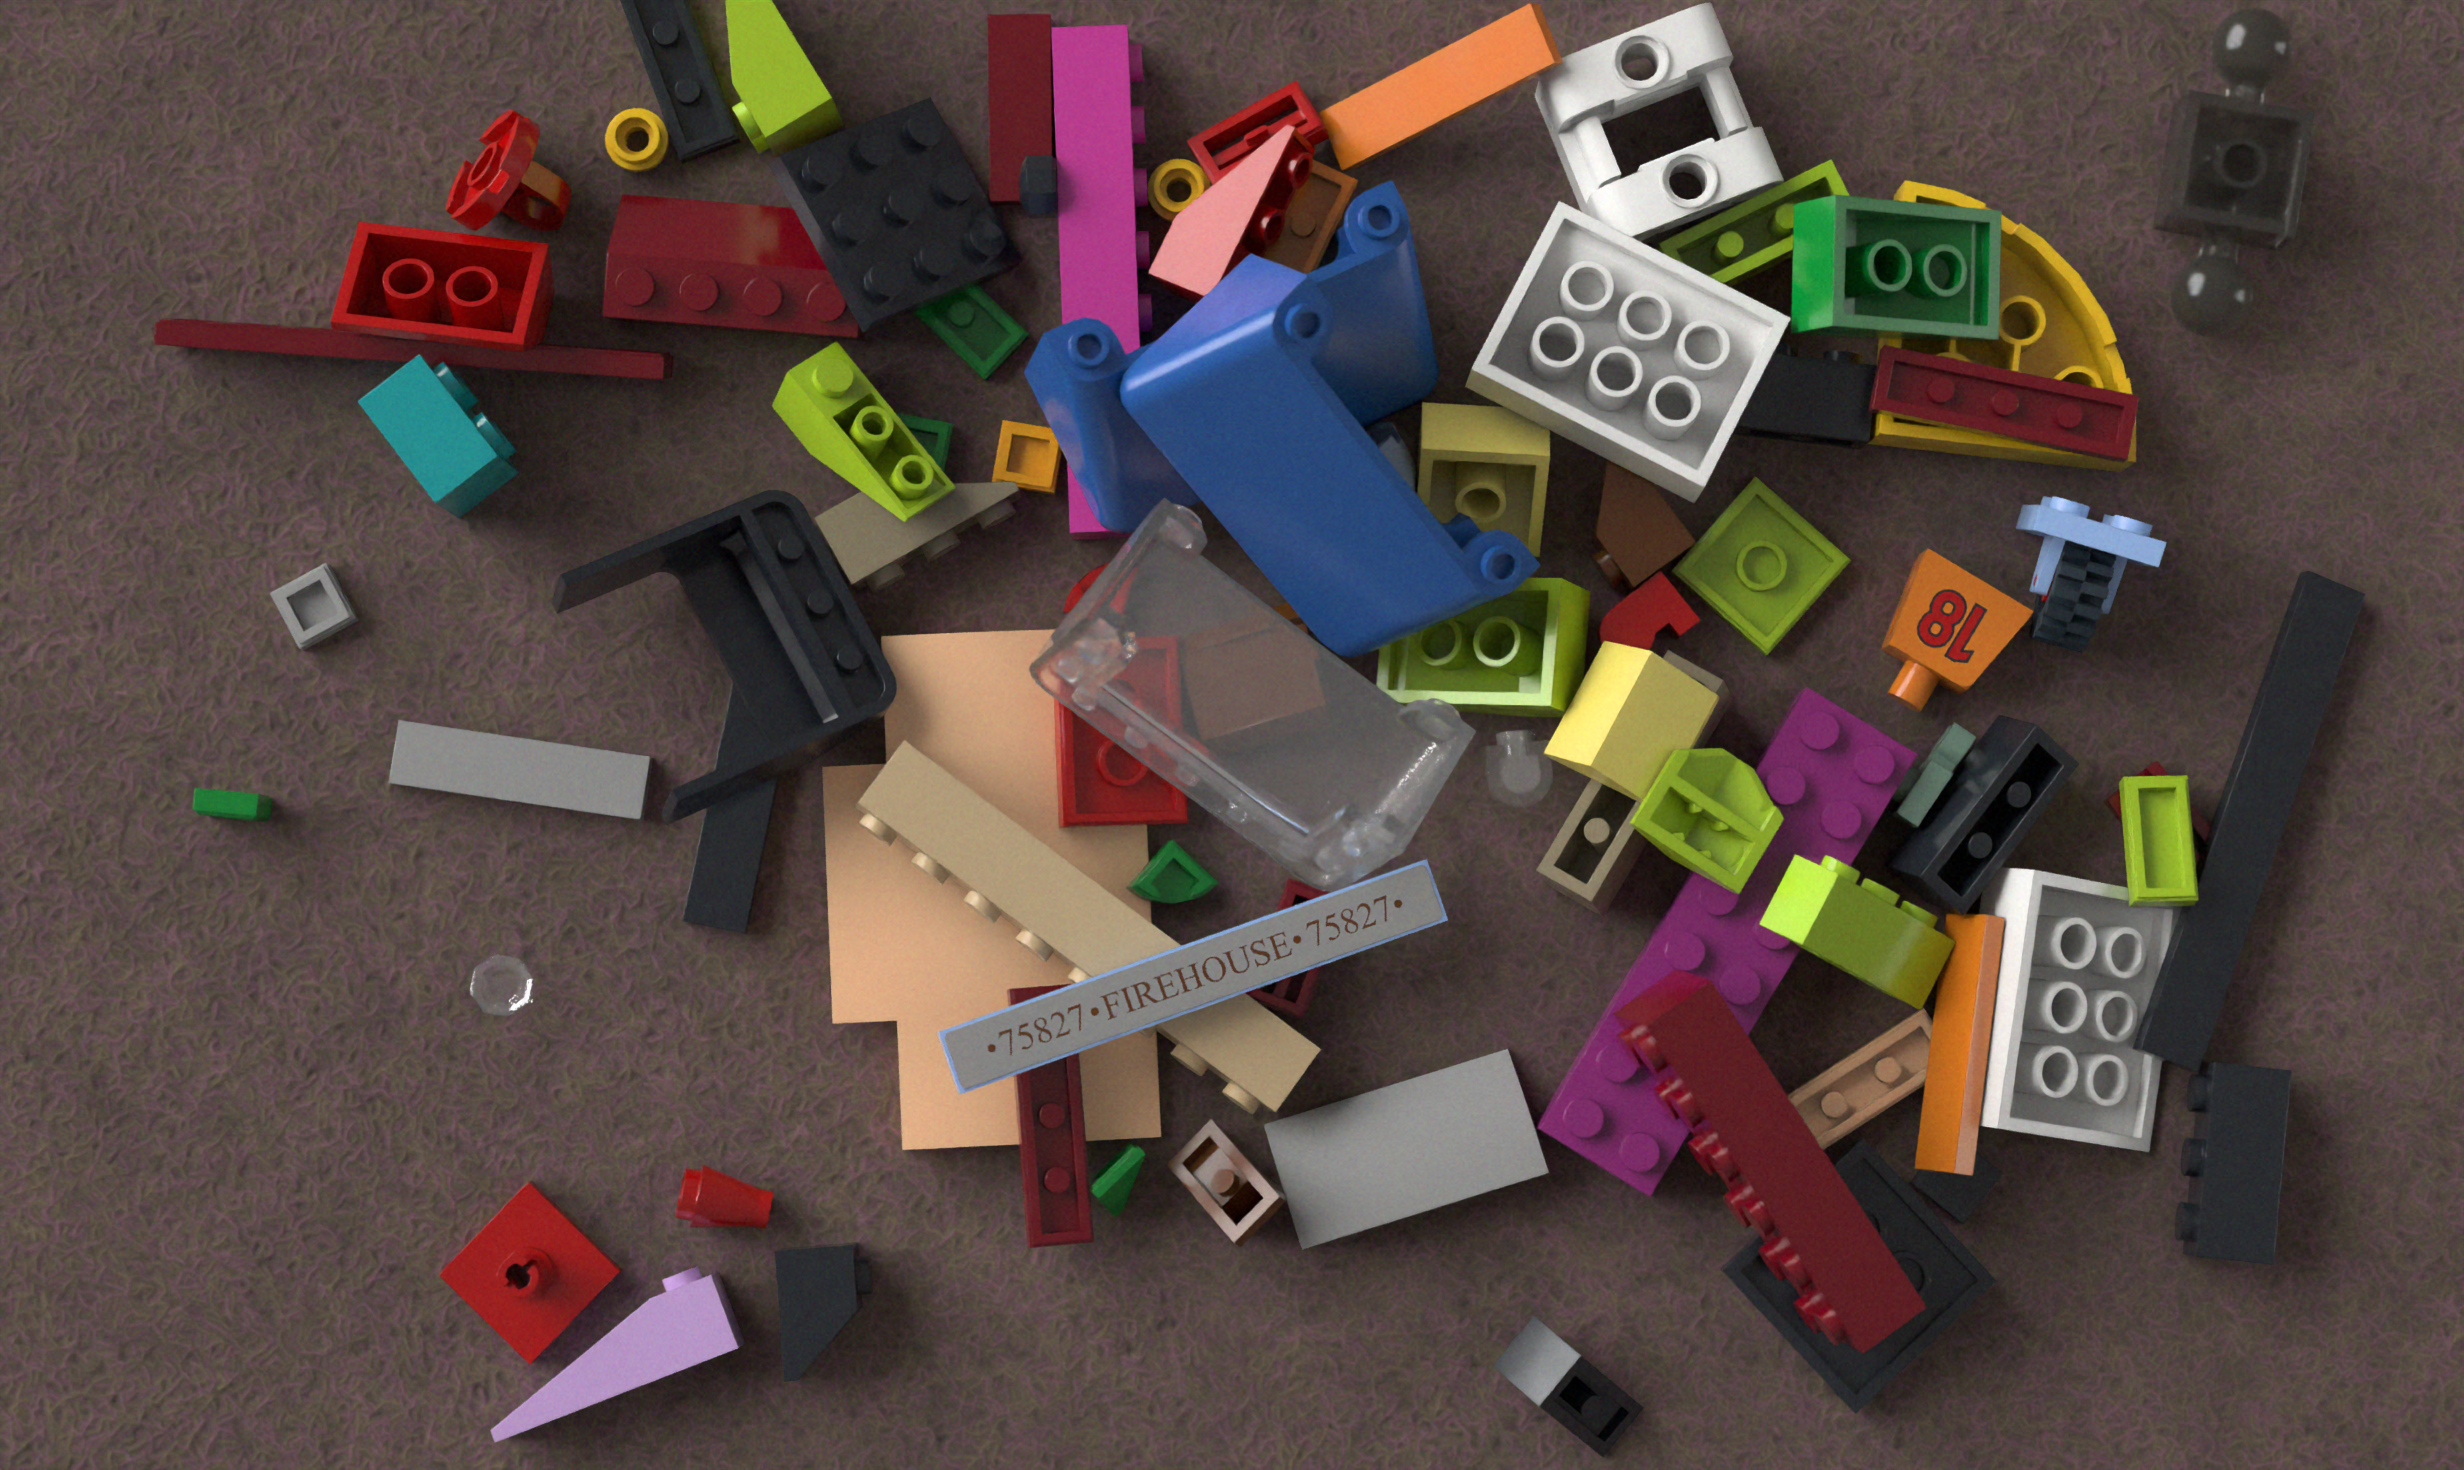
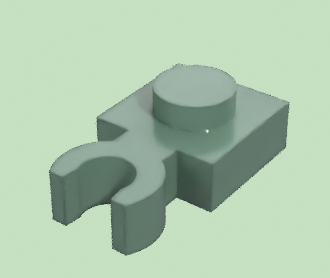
M1953 723L1952 726L1948 725L1919 769L1917 770L1912 766L1909 768L1891 798L1896 803L1887 816L1908 830L1918 827L1953 775L1952 771L1964 757L1976 736L1956 723Z

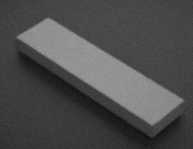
M398 720L389 783L644 821L653 758Z

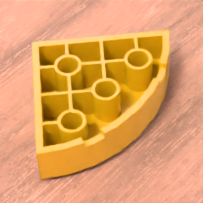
M1908 180L1903 182L1893 198L1896 201L1992 210L1985 207L1986 203L1955 190ZM2002 214L1999 340L1879 339L1877 363L1880 349L1886 345L2132 394L2130 379L2126 378L2124 364L2115 345L2117 339L2108 317L2080 275L2041 236L2021 223L2019 225L2015 224ZM1872 413L1868 444L2121 472L2136 462V419L2128 460L2123 463Z

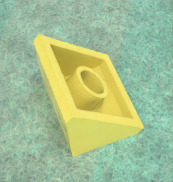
M1604 641L1544 754L1642 803L1673 750L1693 749L1720 698L1716 693L1652 651Z

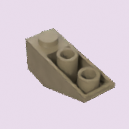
M1015 482L954 484L956 488L952 493L907 522H904L861 491L815 517V520L854 588L858 591L868 585L871 592L874 593L901 579L905 575L901 566L924 554L927 561H932L956 548L961 543L957 534L979 523L983 530H987L1005 521L1016 513L1012 503L1023 497Z

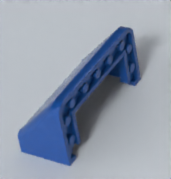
M1392 180L1363 192L1351 202L1345 212L1343 227L1337 229L1333 235L1338 245L1336 259L1333 263L1306 274L1309 275L1329 300L1335 314V328L1332 338L1310 363L1363 428L1417 404L1432 391L1438 381L1439 366L1407 209ZM1085 317L1072 320L1045 332L1024 374L1093 515L1101 526L1111 532L1127 534L1143 529L1198 504L1202 500L1129 415L1121 402L1120 385L1124 373L1155 342L1126 354L1117 335L1110 326L1098 319Z
M1250 253L1134 361L1124 373L1120 385L1121 402L1129 415L1319 641L1341 656L1350 658L1363 656L1505 596L1518 588L1541 566L1524 543L1509 532L1497 529L1482 532L1469 516L1460 512L1451 522L1440 523L1310 363L1324 349L1334 332L1335 314L1329 300L1309 275Z

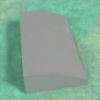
M1508 1049L1264 1124L1302 1249L1549 1173Z

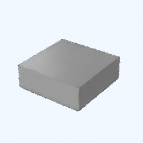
M327 563L270 593L296 644L301 650H305L359 621L336 575Z

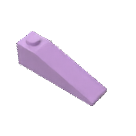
M699 1266L663 1279L662 1281L666 1289L665 1293L646 1301L491 1429L494 1442L506 1439L743 1346L745 1341L719 1272L702 1277Z

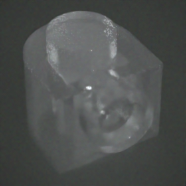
M1532 729L1496 733L1497 745L1485 746L1483 749L1488 790L1494 800L1506 808L1515 810L1530 808L1546 796L1552 784L1551 758L1544 754L1550 741H1535V734Z

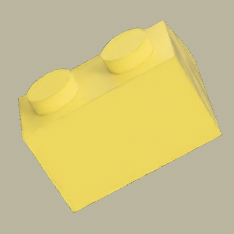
M1422 402L1416 494L1440 523L1451 522L1460 512L1469 516L1482 532L1497 529L1513 534L1524 543L1534 557H1539L1550 463V430L1506 407Z

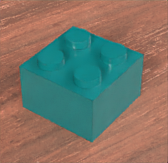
M419 354L357 401L432 500L458 519L519 473L508 459L517 452L514 445L494 421L491 422L483 412L475 416L470 408L477 404L479 400L456 371L453 372L444 361L435 367Z

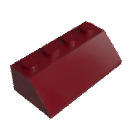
M622 194L607 251L602 317L622 322L865 341V332L861 330L793 208Z

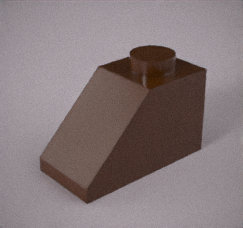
M1604 458L1591 542L1598 552L1591 556V560L1598 572L1612 588L1621 583L1627 592L1630 593L1658 571L1664 569L1690 550L1696 541L1651 481Z

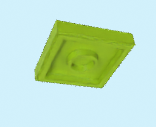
M1755 476L1670 573L1766 657L1851 560Z

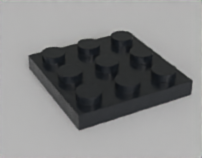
M931 98L780 154L770 165L776 179L863 332L1006 274L1023 261Z
M1859 1138L1832 1164L1927 1307L1862 1354L1843 1342L1837 1346L1834 1345L1823 1331L1815 1334L1807 1326L1794 1306L1793 1302L1799 1299L1800 1295L1788 1278L1780 1281L1762 1259L1758 1249L1765 1245V1242L1759 1233L1720 1268L1729 1280L1855 1414L1996 1282L1993 1276L1864 1138Z

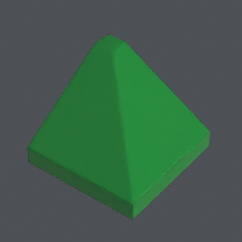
M1134 1143L1125 1145L1089 1180L1090 1192L1115 1218L1124 1210L1145 1157L1144 1151Z

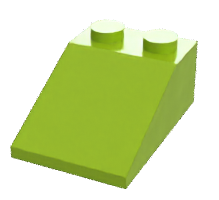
M725 0L732 84L741 99V102L733 106L732 110L757 152L760 154L770 148L777 158L780 154L815 142L844 125L831 95L772 0Z
M1527 578L1518 588L1505 596L1379 648L1375 702L1384 705L1522 717H1563L1584 679L1591 592L1563 578Z

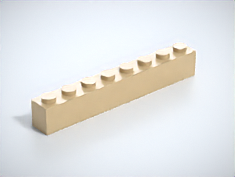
M905 740L900 744L854 806L865 814L859 824L874 837L888 846H891L897 838L915 851L917 854L911 863L924 874L941 885L950 877L969 891L963 901L974 911L992 923H995L1001 915L1021 930L1015 940L1045 962L1054 954L1073 968L1067 976L1073 984L1181 946ZM1246 993L1138 1031L1144 1036L1151 1038L1157 1030L1176 1045L1170 1054L1197 1075L1202 1077L1207 1068L1228 1083L1222 1093L1250 1114H1254L1258 1107L1267 1112H1276L1321 1050Z

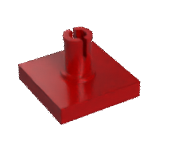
M528 1181L438 1275L525 1361L532 1364L623 1269L533 1181Z

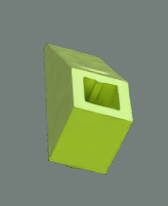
M837 341L787 371L772 404L774 410L812 456L892 514L907 522L954 491L956 488Z

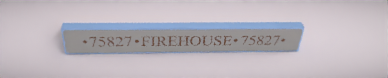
M1425 859L937 1032L958 1094H963L1445 922L1448 918L1428 861Z

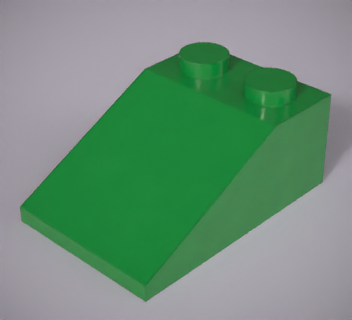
M1832 195L1794 204L1791 333L1841 338L1999 340L2001 211L1845 195Z

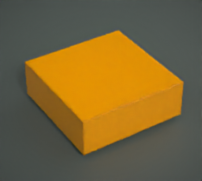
M1002 420L992 482H1015L1017 487L1022 490L1055 495L1063 451L1052 429Z

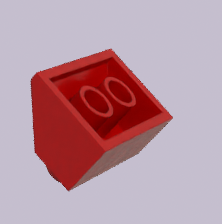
M359 221L330 321L332 330L526 352L543 341L555 294L549 244Z

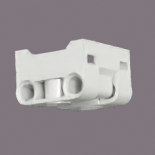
M1711 3L1690 7L1562 57V64L1540 75L1535 92L1536 101L1581 212L1644 244L1702 223L1784 182L1763 128L1753 127L1729 68L1734 57ZM1645 57L1654 68V76L1648 80H1633L1622 70L1623 65ZM1699 86L1721 140L1715 142L1713 138H1709L1640 165L1637 173L1619 179L1621 172L1601 124ZM1680 172L1691 173L1701 183L1702 195L1689 200L1678 197L1670 188L1669 177Z

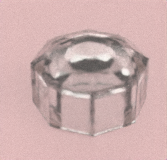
M493 954L474 968L470 994L484 1013L513 1017L533 1002L537 978L523 958Z

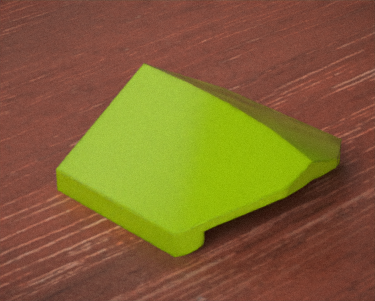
M1723 748L1674 749L1629 824L1670 859L1727 890L1739 894L1784 818L1780 810L1773 805L1755 770Z

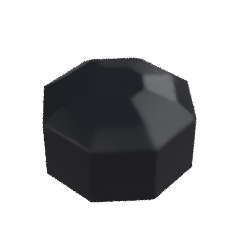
M1053 155L1026 156L1021 164L1018 177L1019 198L1024 212L1030 219L1056 218V215H1058L1056 158H1053Z

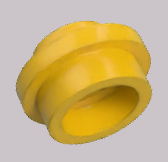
M632 108L619 113L612 119L606 130L605 145L608 154L619 167L631 172H644L656 167L666 156L669 148V134L665 124L656 114L646 109ZM635 131H644L649 135L647 147L638 152L629 150L627 148L629 135Z
M1186 159L1169 160L1158 166L1152 173L1148 182V199L1153 210L1161 218L1173 222L1176 215L1210 188V182L1203 169L1196 163ZM1181 181L1188 184L1192 191L1190 197L1184 202L1172 201L1167 195V190L1172 183Z

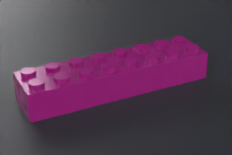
M1806 687L1798 692L1752 767L1773 805L1780 810L1784 820L1741 892L1735 894L1692 870L1689 871L1534 1127L1638 1192L1650 1197L1689 1134L1690 1129L1682 1118L1673 1121L1667 1115L1652 1092V1089L1659 1083L1646 1064L1640 1068L1637 1067L1621 1047L1616 1035L1622 1032L1623 1028L1613 1013L1675 969L1711 980L1748 1035L1801 948L1759 924L1795 854L1818 865L1821 864L1824 856L1827 855L1851 866L1918 754L1810 688Z

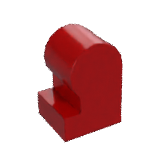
M1660 570L1613 607L1601 620L1597 630L1598 645L1601 648L1604 641L1649 650L1653 645L1656 633L1665 626L1677 640L1697 624L1700 619Z

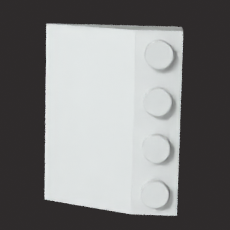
M1559 201L1473 364L1465 387L1695 503L1710 478L1791 318Z
M1999 868L1982 891L1979 914L2003 917L2005 922L1979 1126L2149 1152L2162 1061L2132 1048L2182 906L2129 907L2128 888L2038 870Z

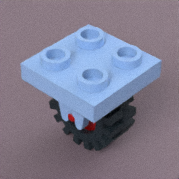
M2043 496L2040 505H2022L2016 526L2018 530L2044 537L2030 586V592L2036 594L2034 601L2036 604L2030 617L2029 638L2076 653H2082L2088 646L2089 638L2091 639L2095 632L2096 621H2099L2101 614L2108 615L2126 563L2159 567L2166 542L2149 537L2152 529L2150 524L2119 515L2110 516L2105 514L2102 523L2087 519L2090 510L2089 506L2052 496V498Z

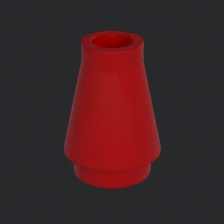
M704 1164L701 1170L685 1168L675 1218L690 1221V1228L756 1227L766 1229L773 1191L757 1188Z

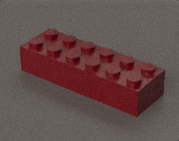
M1675 969L1613 1013L1623 1028V1031L1616 1035L1621 1047L1637 1067L1640 1068L1646 1064L1659 1083L1652 1089L1655 1098L1673 1121L1682 1118L1695 1137L1688 1142L1692 1154L1708 1174L1711 1175L1717 1171L1730 1190L1723 1196L1726 1205L1743 1227L1747 1228L1753 1225L1765 1242V1245L1758 1249L1762 1259L1780 1281L1788 1278L1800 1295V1298L1793 1302L1801 1318L1815 1334L1823 1331L1834 1345L1837 1346L1843 1342L1864 1354L1927 1308L1711 980Z

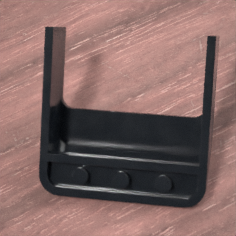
M767 490L560 574L551 602L557 614L658 572H666L675 576L681 583L767 747L672 789L661 813L666 825L811 763L883 717L896 696L897 683L895 675L802 502L786 491Z

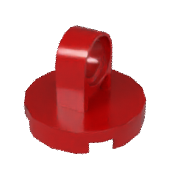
M509 110L490 125L479 139L487 147L477 158L474 165L467 160L464 161L451 187L446 204V212L452 215L450 218L471 231H477L487 225L500 211L520 224L534 230L552 231L562 225L572 199V191L563 179L532 160L540 136L537 123L514 110ZM528 196L540 197L552 205L540 204Z

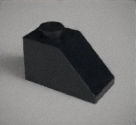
M858 1242L781 1248L775 1251L784 1382L797 1381L803 1377L863 1307L862 1295L872 1294L871 1259L869 1255L859 1256Z
M1535 1316L1521 1333L1511 1341L1507 1350L1493 1365L1540 1408L1602 1457L1606 1455L1644 1408Z

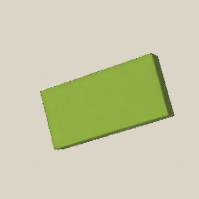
M2188 776L2123 777L2119 782L2129 907L2194 906L2199 898Z

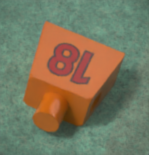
M1926 549L1918 555L1913 564L1881 648L1887 654L1904 663L1887 694L1903 706L1920 713L1937 684L1956 695L1965 692L2027 622L2033 611L1931 549Z

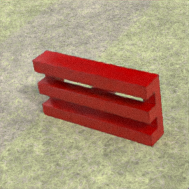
M1296 80L1187 140V144L1194 159L1198 161L1213 186L1287 124L1295 127L1312 146L1328 139L1329 136L1326 126ZM1295 106L1299 109L1268 127L1262 125ZM1246 134L1241 142L1213 157L1210 156L1209 153Z

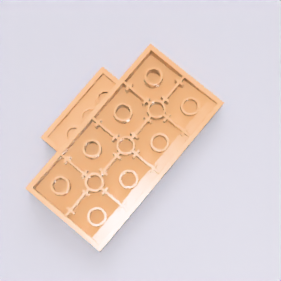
M1138 627L881 636L882 653L892 669L897 683L896 696L884 715L886 763L905 740L1152 923L1151 902L1137 897L1126 889L1149 862L1147 826L1059 828L1051 637L1062 634L1138 633ZM885 764L822 767L833 1024L897 1021L902 1150L1019 1144L1014 1075L969 1092L958 1094L937 1032L1007 1008V989L1073 984L1067 978L1073 968L1054 954L1045 962L1015 940L1021 931L1019 928L1001 915L995 923L990 922L963 901L969 891L950 877L942 885L937 883L911 863L917 854L915 851L897 838L891 846H888L859 824L865 814L854 806ZM1157 1030L1151 1038L1137 1031L1079 1052L1086 1141L1161 1137Z

